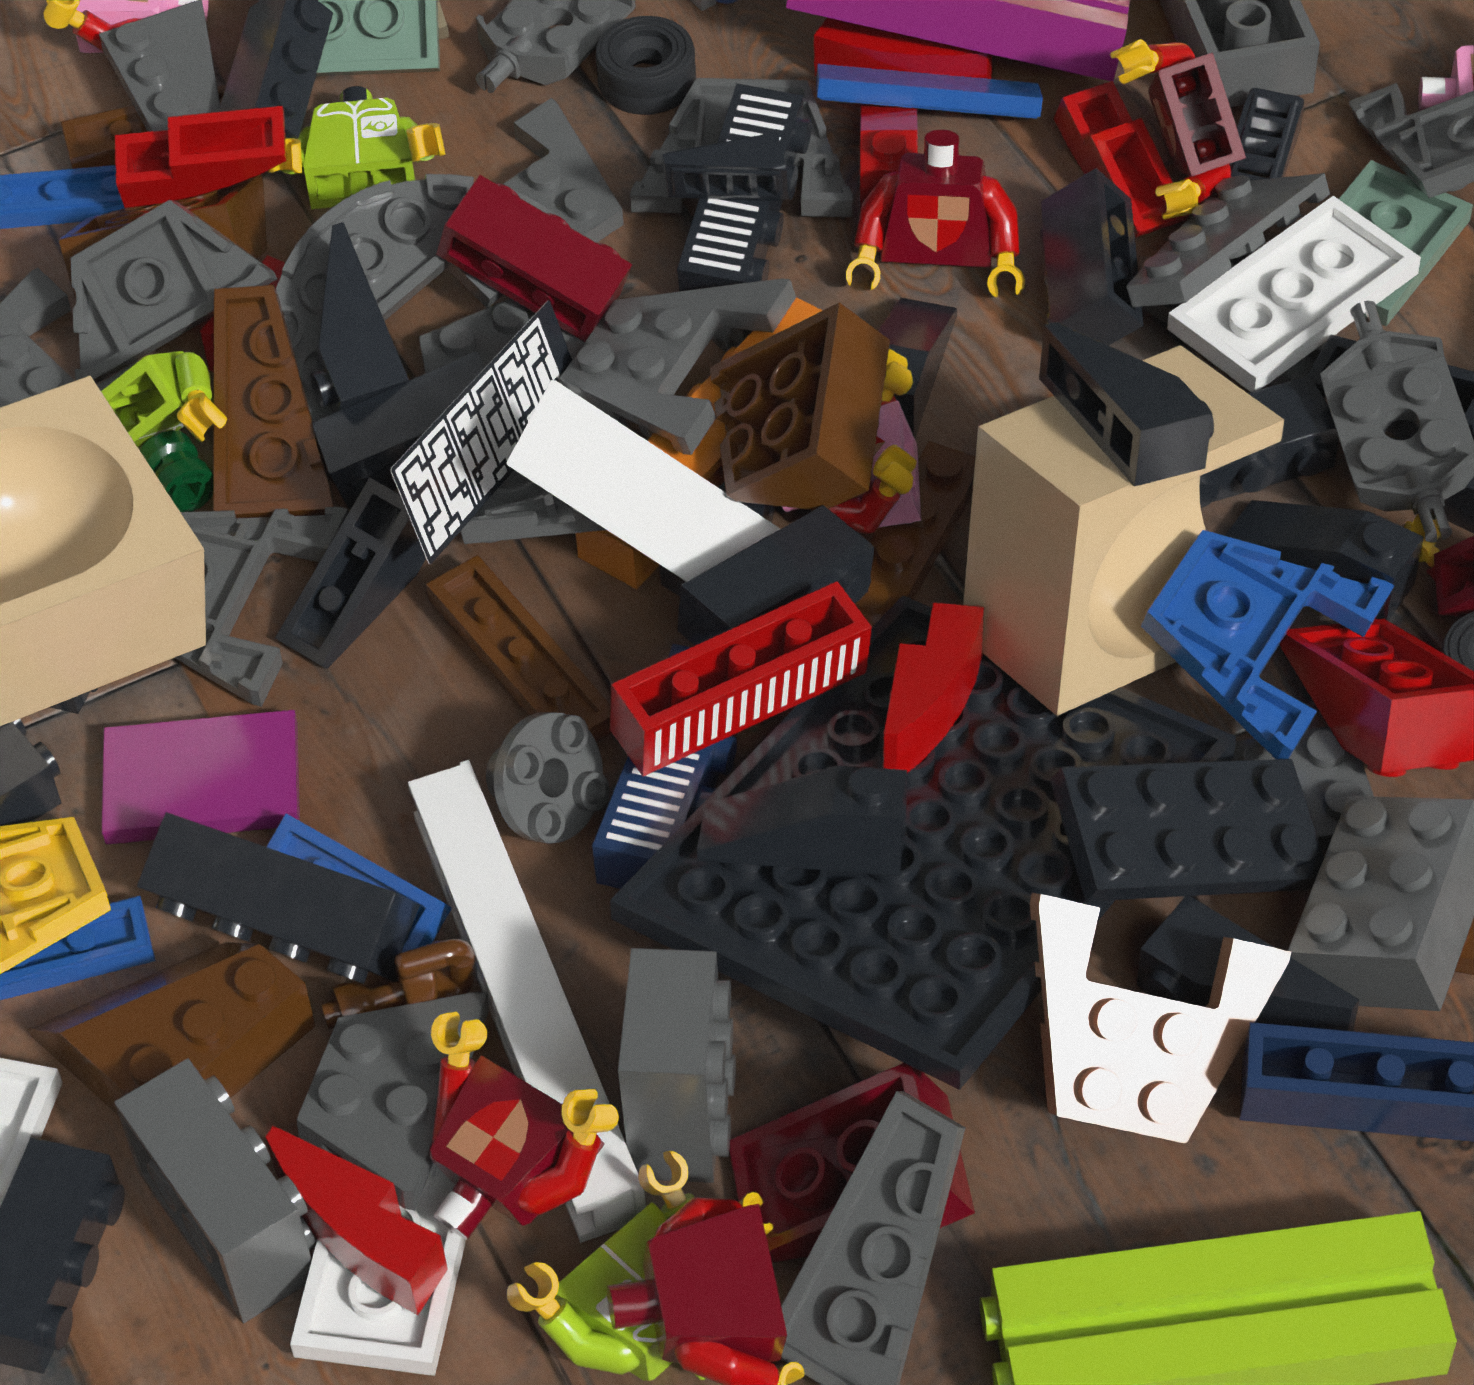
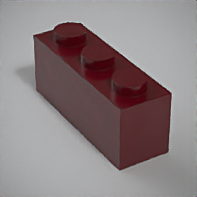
M482 175L477 177L446 222L436 255L535 313L549 300L560 328L584 342L594 331L614 300H617L621 294L632 264L621 258L619 253L612 247L592 241L572 229L561 217L541 211L521 199L510 187L494 183Z

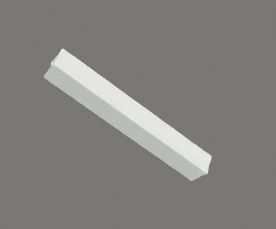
M466 760L460 762L459 766L409 781V790L417 808V811L413 812L416 824L446 901L452 907L451 913L461 939L467 941L474 950L477 967L476 977L482 992L488 994L489 1011L514 1075L562 1104L568 1093L583 1089H596L598 1092V1098L595 1100L593 1107L597 1104H609L470 761ZM618 1123L608 1132L597 1133L605 1145L597 1154L586 1189L580 1196L565 1203L580 1243L621 1229L646 1207L644 1189L640 1186L638 1172Z

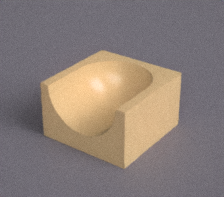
M1181 345L1142 361L1178 376L1200 400L1209 406L1213 413L1214 433L1209 439L1205 469L1134 487L1054 396L978 426L963 605L984 607L983 654L1056 716L1176 662L1141 627L1147 611L1201 531L1206 530L1200 505V476L1281 442L1284 425L1283 418Z
M91 376L0 407V726L206 645L204 548Z

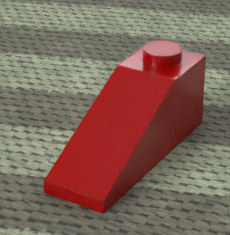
M861 103L860 211L864 199L881 177L886 173L898 171L901 156L906 153H918L917 108Z

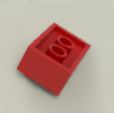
M1384 618L1375 619L1364 637L1341 624L1295 628L1287 631L1279 644L1342 749L1367 764V769L1370 772L1385 777H1400L1405 775L1409 769L1431 767L1451 770L1458 768L1461 762L1474 761L1473 670Z

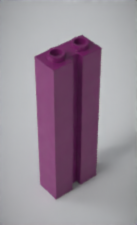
M787 0L786 8L1114 82L1119 60L1116 57L1111 58L1110 54L1123 47L1127 31L1130 0Z

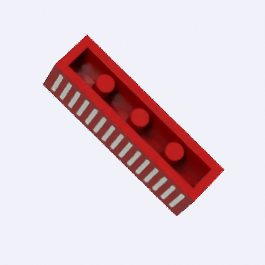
M836 581L612 683L610 730L642 777L865 674L867 671L872 626L839 582Z

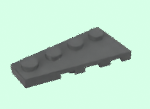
M197 0L135 22L126 23L99 34L103 52L148 132L168 130V117L219 112V93L202 0Z
M1325 173L1250 181L1248 176L1240 175L1219 182L1215 187L1217 192L1192 211V216L1179 230H1176L1169 236V240L1154 256L1145 261V266L1128 283L1126 287L1132 307L1179 304L1189 301L1232 268L1229 259L1240 257L1246 253H1253L1265 244L1263 231L1277 223V227H1287L1301 216L1298 205L1302 202L1319 203L1330 195Z
M896 1091L781 1306L787 1331V1339L781 1360L786 1363L797 1362L801 1364L804 1374L821 1385L900 1384L966 1127L905 1091Z

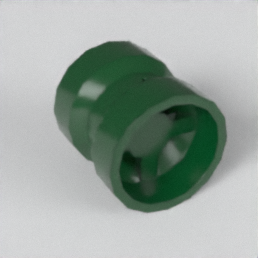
M175 430L161 432L150 438L140 448V452L180 512H194L211 499L214 493V475L207 464L198 458L195 446L185 433Z

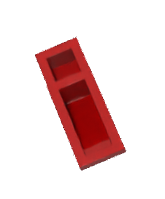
M826 18L814 34L815 76L817 75V65L826 64L992 79L991 54L832 18Z
M1113 81L1062 97L1053 118L1084 175L1097 168L1131 198L1135 238L1187 220L1189 214L1166 220L1163 219L1162 215L1167 210L1164 195L1156 196L1155 191L1157 186L1170 184L1173 181L1142 118L1132 121Z
M283 106L168 117V130L115 135L116 185L125 208L160 204L168 200L175 201L202 195L250 179L287 161Z
M933 603L926 646L900 643L884 730V768L907 770V773L910 772L947 735L963 711L976 683L983 655L984 607Z
M272 1126L265 1138L275 1172L279 1179L287 1175L297 1187L308 1209V1212L302 1215L316 1238L349 1271L379 1294L419 1315L448 1270L441 1235L402 1217L393 1182Z

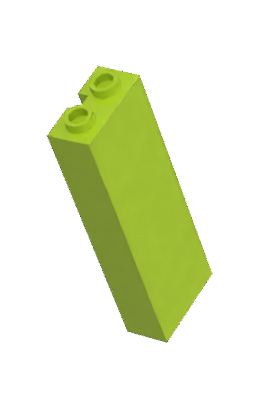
M1420 1211L992 1268L991 1296L979 1299L985 1341L998 1340L1002 1362L992 1363L993 1385H1372L1448 1374L1457 1339L1442 1288L1437 1289L1432 1271L1435 1261Z

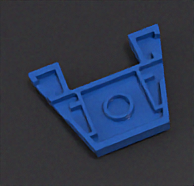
M1202 530L1147 611L1141 627L1275 759H1289L1317 711L1265 682L1259 675L1303 607L1309 606L1364 637L1388 599L1394 585L1371 577L1368 584L1343 578L1333 572L1335 566L1321 563L1318 570L1282 561L1280 560L1281 551Z

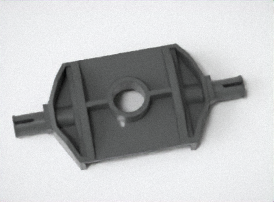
M512 0L488 25L484 22L483 16L478 15L476 17L478 39L491 62L476 75L477 84L482 90L485 91L487 89L488 93H493L508 76L516 79L522 76L545 86L567 78L597 48L598 41L603 33L612 25L624 20L636 8L635 0ZM563 24L560 26L553 27L551 29H547L548 27L553 25Z
M1364 301L1369 322H1366L1361 304L1357 303L1351 308L1350 313L1354 319L1360 337L1359 340L1320 375L1327 403L1359 501L1385 512L1413 510L1414 515L1419 514L1426 541L1438 542L1433 520L1436 521L1441 539L1445 540L1452 534V528L1449 526L1443 508L1445 506L1444 500L1463 490L1474 477V440L1444 356L1442 340L1439 337L1385 331L1377 312L1376 303L1374 301ZM1399 420L1412 421L1419 427L1417 433L1407 440H1394L1385 434L1386 429L1392 423Z

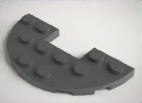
M425 174V179L405 181L391 184L389 180L373 185L342 200L324 213L295 245L284 264L276 291L281 303L313 422L333 414L329 405L325 407L319 405L310 379V373L316 371L332 225L344 222L384 321L446 268L486 308H489L504 294L436 255L444 226L473 185L474 177L453 174ZM514 190L521 199L545 213L555 214L538 201Z

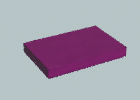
M295 710L104 728L102 834L105 844L155 840L165 812L225 833L278 828L286 813L300 821L298 722Z

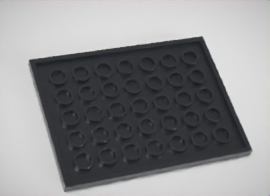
M903 595L872 627L866 673L798 704L610 900L611 919L673 950L716 952L718 972L960 1090L1042 990L1041 978L1036 977L1035 962H1040L1036 920H1031L1030 912L1032 893L1098 907L1100 910L1097 922L1115 901L1085 902L1050 779L1061 767L1230 761L1235 753L1236 736L1121 687L1056 716L983 654L976 683L963 711L940 743L922 762L907 773L906 831L900 876L697 861V847L706 803L837 765L884 768V730L899 645L901 643L926 646L932 607Z

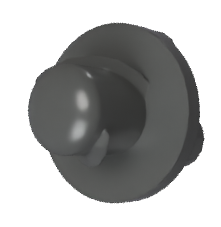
M540 712L522 719L511 729L501 747L492 754L486 768L488 790L496 799L505 822L516 834L533 842L559 843L570 839L586 826L595 811L601 810L606 805L609 798V782L603 775L602 759L598 745L588 730L585 720L575 715Z

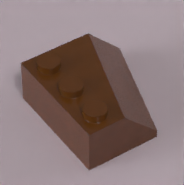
M261 174L242 181L241 184L227 194L219 195L218 191L215 190L202 195L175 200L256 259L267 250L264 183ZM163 203L124 208L86 218L58 239L71 286V257ZM72 287V290H73V293H74V297H75V300H76V299H77V297H76V292H75V289Z
M839 302L709 367L711 381L720 387L721 398L714 405L716 418L725 424L726 437L720 444L727 496L737 502L815 510L822 505L829 509L869 491L890 340Z
M224 942L29 1029L31 1037L118 1115L114 1101L189 1058L204 1080L214 1075L223 1085L229 1097L232 1098L316 1025L306 984L302 979L261 944Z

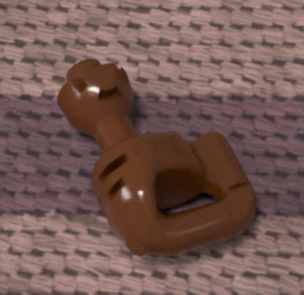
M461 939L437 941L398 954L394 960L395 981L370 989L357 983H342L332 986L336 1000L321 1004L328 1030L334 1029L339 1017L467 994L477 976L473 948L467 941Z

